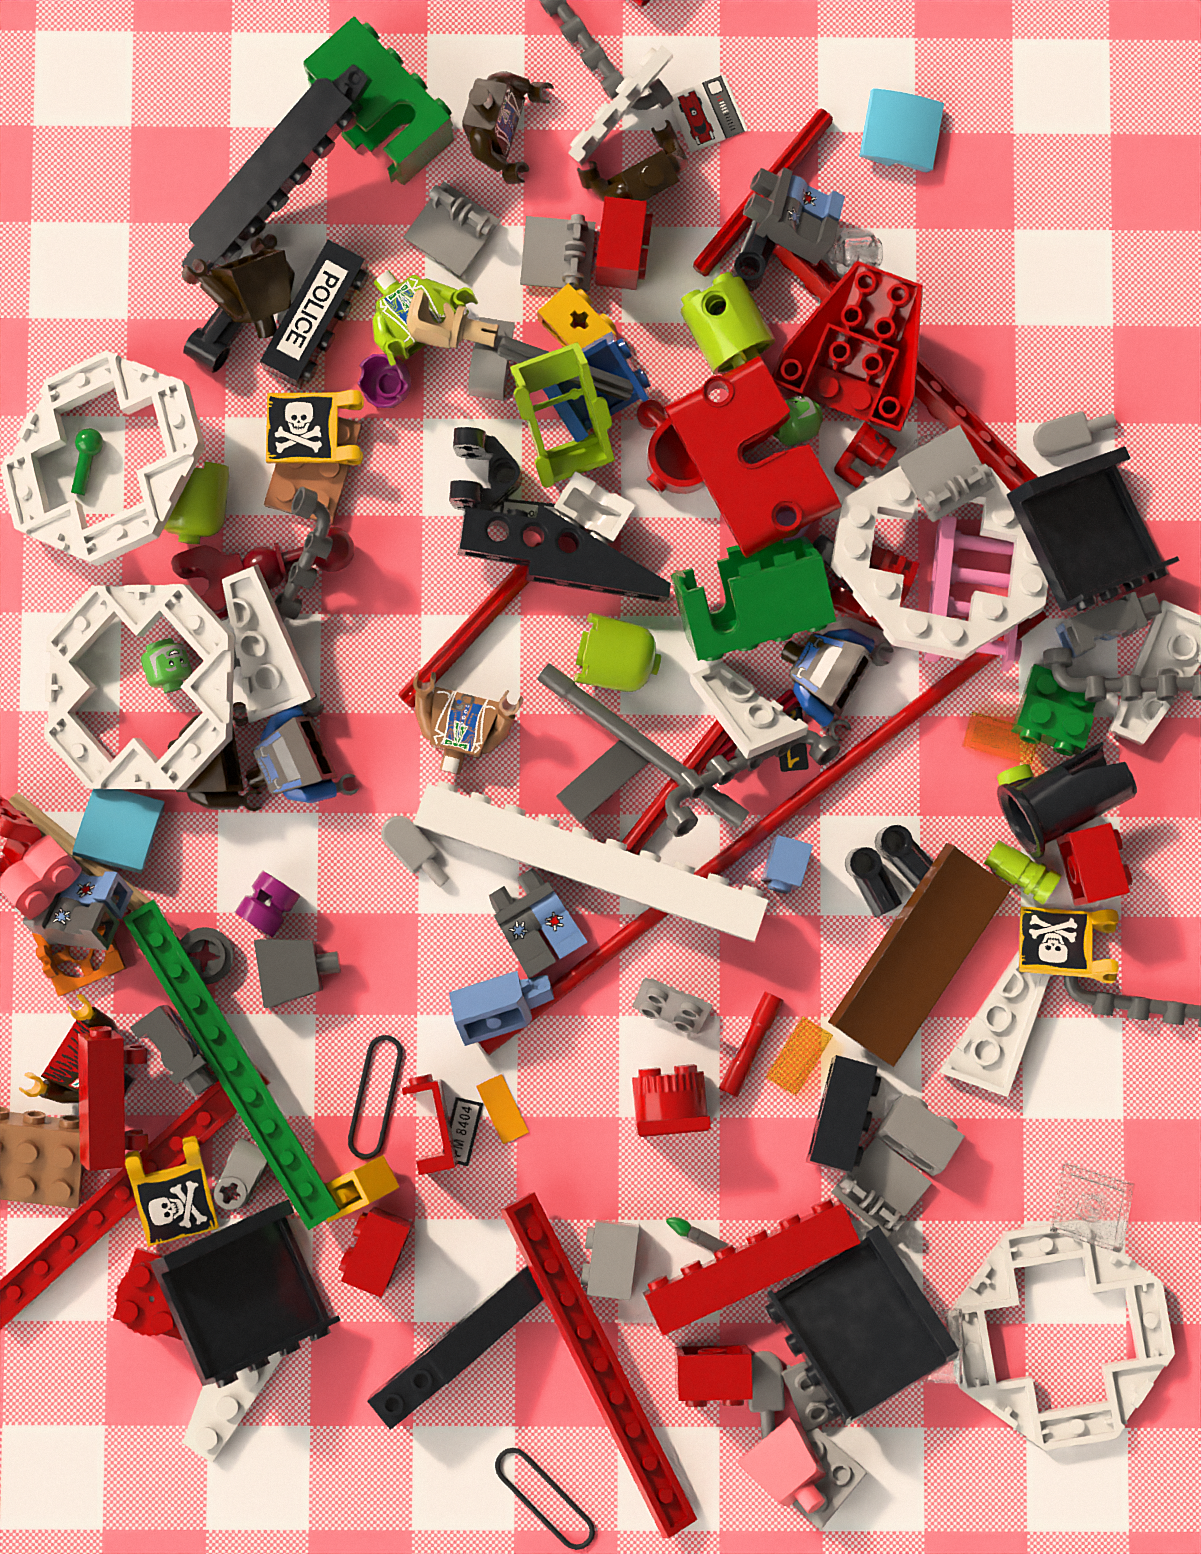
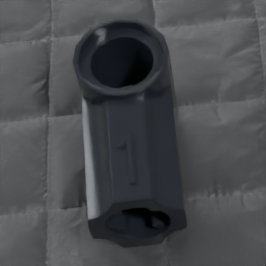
M754 220L751 223L740 253L735 259L732 271L733 277L739 276L743 278L750 292L756 290L762 283L765 270L776 246V243L767 234L763 238L755 233L757 222ZM750 266L756 270L757 274L746 276L740 271V268Z
M218 306L205 326L197 328L189 336L184 345L183 353L212 373H215L226 362L231 351V344L247 323L234 322Z
M887 826L876 834L874 843L878 853L886 857L908 883L916 889L933 864V861L912 839L910 831L904 826ZM891 831L897 833L901 838V845L897 851L890 850L886 845V836Z
M859 847L852 849L847 854L844 862L845 869L854 879L874 918L886 914L903 904L884 870L881 857L876 850L870 847ZM861 853L868 855L871 860V867L866 873L859 872L855 867V859Z

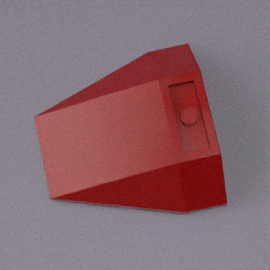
M856 261L784 346L772 374L775 384L796 395H805L819 405L860 421L901 432L915 399L923 285Z

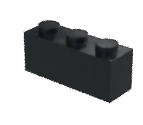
M838 1055L831 1058L806 1163L846 1174L852 1173L853 1167L859 1168L864 1152V1147L859 1146L862 1131L868 1132L873 1115L872 1111H868L870 1097L876 1098L881 1083V1076L876 1075L878 1066Z

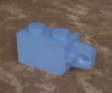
M514 971L449 992L454 1023L464 1046L527 1027L532 1020L530 1010L553 1000L554 994L547 975L521 980L518 972Z

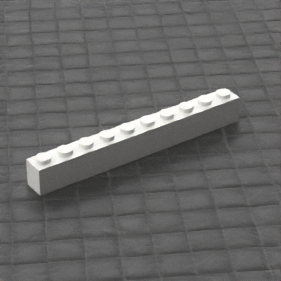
M440 780L437 786L427 783L413 822L419 828L755 943L769 901L762 898L764 892L759 889L743 885L742 890L729 887L730 880L709 873L706 879L694 875L696 868L675 861L674 866L671 867L660 863L661 856L641 850L640 854L636 855L627 852V845L619 841L607 838L604 844L592 840L593 833L584 829L573 827L572 832L558 828L560 822L549 817L539 815L537 821L525 817L526 810L506 803L504 809L490 805L492 798L475 792H472L471 797L458 794L459 787Z

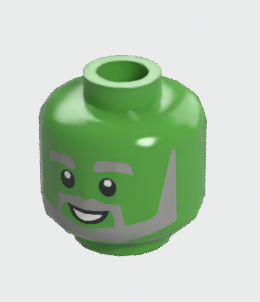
M796 395L786 399L785 402L791 411L789 413L791 418L773 436L786 446H794L817 436L823 422V414L817 402L805 395Z
M173 638L159 640L147 645V651L141 656V664L149 686L152 688H163L165 694L182 689L183 681L187 680L193 673L184 645L174 643Z

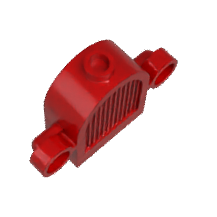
M655 400L642 402L637 409V422L645 430H655L650 439L647 452V466L650 472V476L646 479L647 482L660 494L665 490L676 494H688L704 487L705 484L669 417L665 416L663 406Z

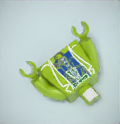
M390 270L386 271L374 281V285L383 295L376 302L375 315L372 318L374 342L387 355L391 366L396 365L394 357L399 355L402 361H405L427 345L413 339L407 329L408 309L417 290H424L426 296L429 297L430 315L436 323H441L445 320L443 307L445 303L450 305L455 314V308H458L459 305L466 307L468 303H475L477 305L479 302L470 288L465 287L458 290L428 278L421 279L415 274L399 283Z

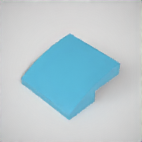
M871 89L859 157L886 166L897 163L924 173L933 170L944 103L899 91Z
M93 789L78 830L72 855L142 874L153 847V837L164 812L165 801L121 789Z

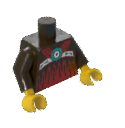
M77 995V998L84 1004L80 1010H73L70 1006H67L68 1011L76 1021L42 1073L41 1077L46 1080L43 1081L32 1072L24 1074L27 1078L35 1081L31 1089L27 1090L19 1087V1090L28 1097L40 1096L62 1104L79 1103L78 1034L89 1033L91 1027L107 1026L111 1027L112 1031L121 1035L115 1021L98 1008L92 1007L84 995ZM124 1072V1097L136 1081V1078Z

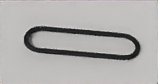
M381 1035L374 1038L370 1042L366 1053L348 1135L350 1151L361 1159L375 1157L381 1151L384 1143L403 1055L400 1042L390 1035ZM388 1040L397 1048V1059L377 1147L373 1152L363 1154L358 1152L353 1145L356 1123L373 1048L378 1042Z
M512 1447L500 1452L495 1461V1471L499 1479L565 1546L570 1549L579 1550L590 1545L595 1534L594 1524L562 1489L521 1449ZM510 1453L520 1455L589 1526V1536L586 1541L581 1544L570 1543L501 1472L500 1463L504 1456Z

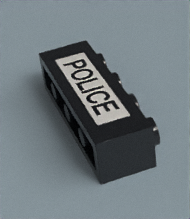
M329 239L327 240L260 359L263 370L301 389L305 381L309 383L313 379L318 369V364L315 362L322 351L327 352L335 339L334 328L339 320L341 322L345 321L352 308V303L349 301L356 290L360 292L364 288L368 280L369 273L367 272L368 268L364 258Z

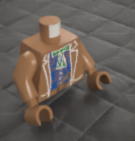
M417 671L413 681V686L416 690L415 715L422 736L430 740L431 747L444 750L439 770L460 775L465 756L480 759L482 753H491L508 737L515 714L523 704L524 698L520 696L517 704L513 705L507 701L509 690L505 691L499 702L436 686L434 688L436 674L431 672L430 682L423 683L419 680V671Z

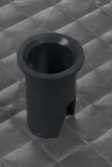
M1103 742L1017 787H1012L1007 783L998 786L997 797L1004 818L1020 845L1033 858L1044 856L1047 843L1136 796V782L1127 763L1121 762L1107 765L1103 752Z

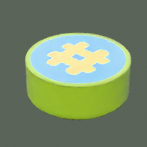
M1023 764L1001 772L996 778L999 786L1007 783L1012 787H1017L1034 778V774L1030 765Z

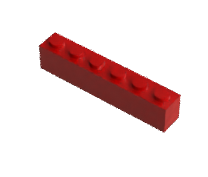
M831 1198L823 1200L811 1207L813 1213L802 1218L799 1217L798 1213L778 1222L781 1228L768 1234L766 1229L759 1230L747 1236L746 1240L748 1243L734 1249L733 1244L727 1245L713 1252L715 1258L704 1264H701L700 1260H695L681 1267L682 1274L670 1280L667 1275H664L647 1283L649 1289L642 1293L662 1336L860 1244L859 1237L843 1203L840 1201L833 1203Z

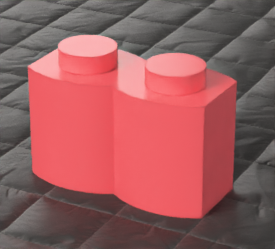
M46 835L37 840L27 850L23 860L10 866L1 875L0 891L30 920L46 910L57 893L64 891L73 884L80 875L82 867L50 835Z

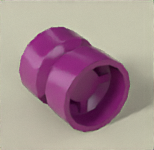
M262 870L251 886L254 893L252 895H245L234 912L256 928L274 937L284 922L283 912H291L301 895ZM273 897L270 906L265 904L268 899Z

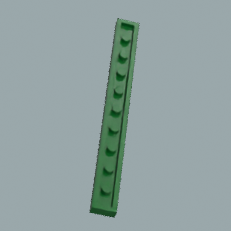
M151 900L123 917V921L308 1231L341 1211L156 900Z

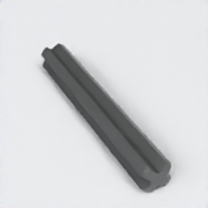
M507 336L502 338L498 347V355L500 357L517 363L549 353V351ZM589 366L596 391L624 401L630 399L634 390L630 380ZM578 376L568 380L581 385Z

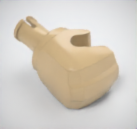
M424 290L416 291L411 300L406 319L407 329L413 339L423 344L447 349H457L463 340L495 347V338H497L499 331L498 324L494 325L469 319L465 306L459 305L454 314L448 303L443 305L445 320L441 323H436L430 315L429 297L426 296Z

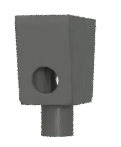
M254 940L264 1008H273L323 990L322 975L341 972L338 951L318 954L315 940Z

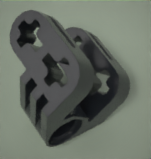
M454 428L452 447L456 456L465 459L489 460L488 483L490 488H483L481 483L475 481H450L449 502L454 509L462 511L465 510V507L472 508V504L476 503L490 505L494 507L493 511H495L520 488L523 481L520 466L495 436H489L486 434V431L479 428ZM503 468H511L515 471L514 478L505 483L496 479L497 473Z

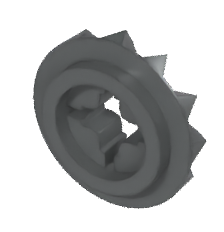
M202 927L188 932L181 939L180 942L206 985L217 983L229 973L234 961L231 942L222 932L213 928ZM206 940H208L209 952L220 956V959L208 961L205 972H203L202 961L196 959V957H191L190 954L202 952L204 946H206Z

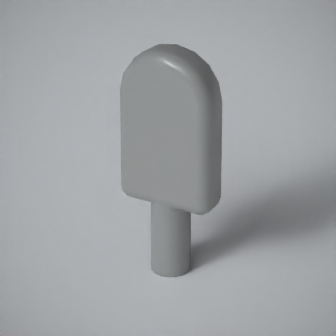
M1079 411L1040 424L1034 431L1033 445L1039 453L1045 456H1057L1090 446L1094 441L1092 433L1115 427L1116 419L1114 414L1110 413L1087 420L1085 413Z
M392 816L386 820L382 826L381 837L390 851L412 874L422 869L439 888L444 885L450 878L433 861L432 858L438 853V849L405 816Z
M759 1351L752 1355L753 1400H748L750 1412H760L762 1440L776 1429L775 1411H783L785 1409L784 1382L781 1373L783 1371L782 1364L779 1358L770 1351Z

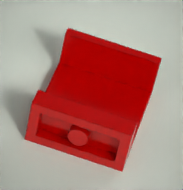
M432 1073L412 1077L409 1079L410 1085L402 1088V1093L407 1095L432 1089L444 1152L419 1157L416 1160L418 1174L423 1175L455 1168L458 1165L442 1080H433Z

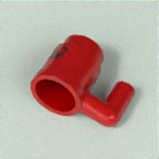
M864 422L834 466V472L837 476L858 489L865 477L851 468L855 460L858 458L871 468L875 466L883 471L898 448L890 443L889 438L871 427L867 422Z

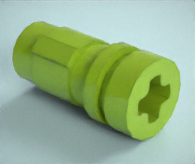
M1000 840L994 845L983 863L1006 881L1022 887L1024 894H1033L1032 899L1042 905L1047 901L1062 876L1052 868L1048 871L1046 869L1047 865L1044 863H1035L1024 853Z

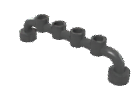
M539 0L549 17L558 14L564 22L559 29L569 44L572 45L578 41L584 49V52L579 56L588 70L593 72L598 68L605 79L600 82V85L611 100L617 97L619 93L616 92V89L624 80L623 76L615 69L603 49L595 42L583 22L569 7L566 0ZM657 78L647 88L649 93L645 96H640L631 108L635 110H648L658 105L663 110L674 99L663 82Z
M300 487L296 492L291 512L305 519H308L313 514L317 518V523L314 530L309 532L305 539L303 552L298 562H295L290 569L288 582L283 593H279L275 599V605L283 623L286 617L293 620L298 617L302 608V600L296 597L301 587L306 589L313 587L317 578V570L312 568V565L317 556L323 559L327 558L333 544V540L327 537L331 526L330 512L324 504L317 500V492L305 487ZM234 647V670H235L236 667H241V665H240V660H239V658L236 657V652H235V647Z
M1058 647L1043 651L1044 667L1052 670L1053 677L1058 685L1070 692L1085 693V700L1088 702L1106 700L1107 692H1120L1121 700L1128 702L1141 700L1143 698L1142 692H1156L1157 700L1171 701L1178 698V691H1191L1192 699L1201 701V674L1191 677H1177L1176 675L1166 674L1141 678L1139 675H1126L1120 678H1106L1100 675L1073 678L1066 672V668L1073 665L1071 649Z
M807 730L806 735L749 759L745 758L739 748L734 753L736 758L729 762L723 755H717L706 765L707 773L699 776L694 769H689L680 775L677 780L679 786L669 793L665 801L666 812L669 816L666 826L675 837L686 835L696 826L698 818L688 806L680 808V802L687 798L694 800L700 797L707 788L717 783L725 785L733 779L735 774L745 769L753 771L764 760L774 755L781 757L798 743H806L811 746L809 755L820 766L833 760L839 753L840 746L830 735L821 737L816 732Z
M1064 976V987L1068 995L1076 1002L1091 1005V1013L1113 1016L1114 1009L1128 1010L1127 1018L1149 1020V1013L1163 1015L1162 1022L1176 1025H1184L1185 1018L1199 1019L1198 1027H1201V1005L1156 1000L1139 996H1125L1100 991H1087L1080 987L1077 976Z

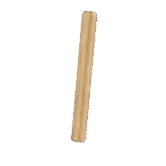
M15 793L8 800L16 810L23 811L32 820L33 824H36L42 837L50 835L82 867L86 874L89 876H103L105 871L116 872L107 864L73 856L72 851L76 839L23 795ZM124 879L133 890L127 905L130 910L135 911L151 901Z

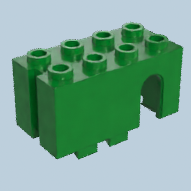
M353 16L303 61L309 88L316 79L328 78L334 81L353 64L359 66L372 79L371 84L359 101L363 108L357 114L359 116L358 121L350 130L342 131L341 136L354 150L363 144L372 152L402 125L409 124L383 148V151L394 161L387 168L391 183L397 180L401 185H405L454 141L453 123L450 117L452 112L439 97L434 100L426 92L428 87L418 74L413 72L410 75L402 67L404 62L393 48L389 47L386 50L378 41L380 39L378 33L368 22L362 25Z
M807 536L785 542L781 539L748 558H745L738 545L726 548L728 558L716 561L725 595V603L720 610L710 612L705 589L703 586H697L693 568L682 571L675 570V573L670 575L685 636L698 661H715L722 658L724 653L735 650L742 652L750 651L757 648L760 643L770 640L775 642L785 641L792 638L795 633L805 630L808 632L821 631L828 626L827 624L837 622L822 556L813 547Z

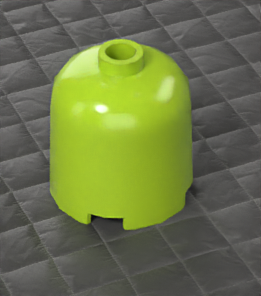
M204 461V468H194L164 527V530L168 533L179 536L178 542L200 544V537H210L221 530L226 515L230 480L229 466Z
M590 612L587 622L593 624L589 632H582L575 665L582 666L581 673H575L574 682L623 692L640 690L647 683L650 674L657 675L660 668L661 654L656 653L654 636L648 629L642 626Z

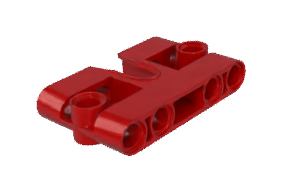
M760 356L751 359L722 376L715 375L710 377L700 388L664 406L674 429L745 558L783 538L795 536L802 528L842 507L834 488L809 444L774 453L755 464H748L742 459L748 450L765 442L791 418L789 415L791 411ZM715 389H724L728 392L727 398L722 402L712 401L709 395ZM790 511L795 514L797 519L790 526H782L776 521V518L781 512Z

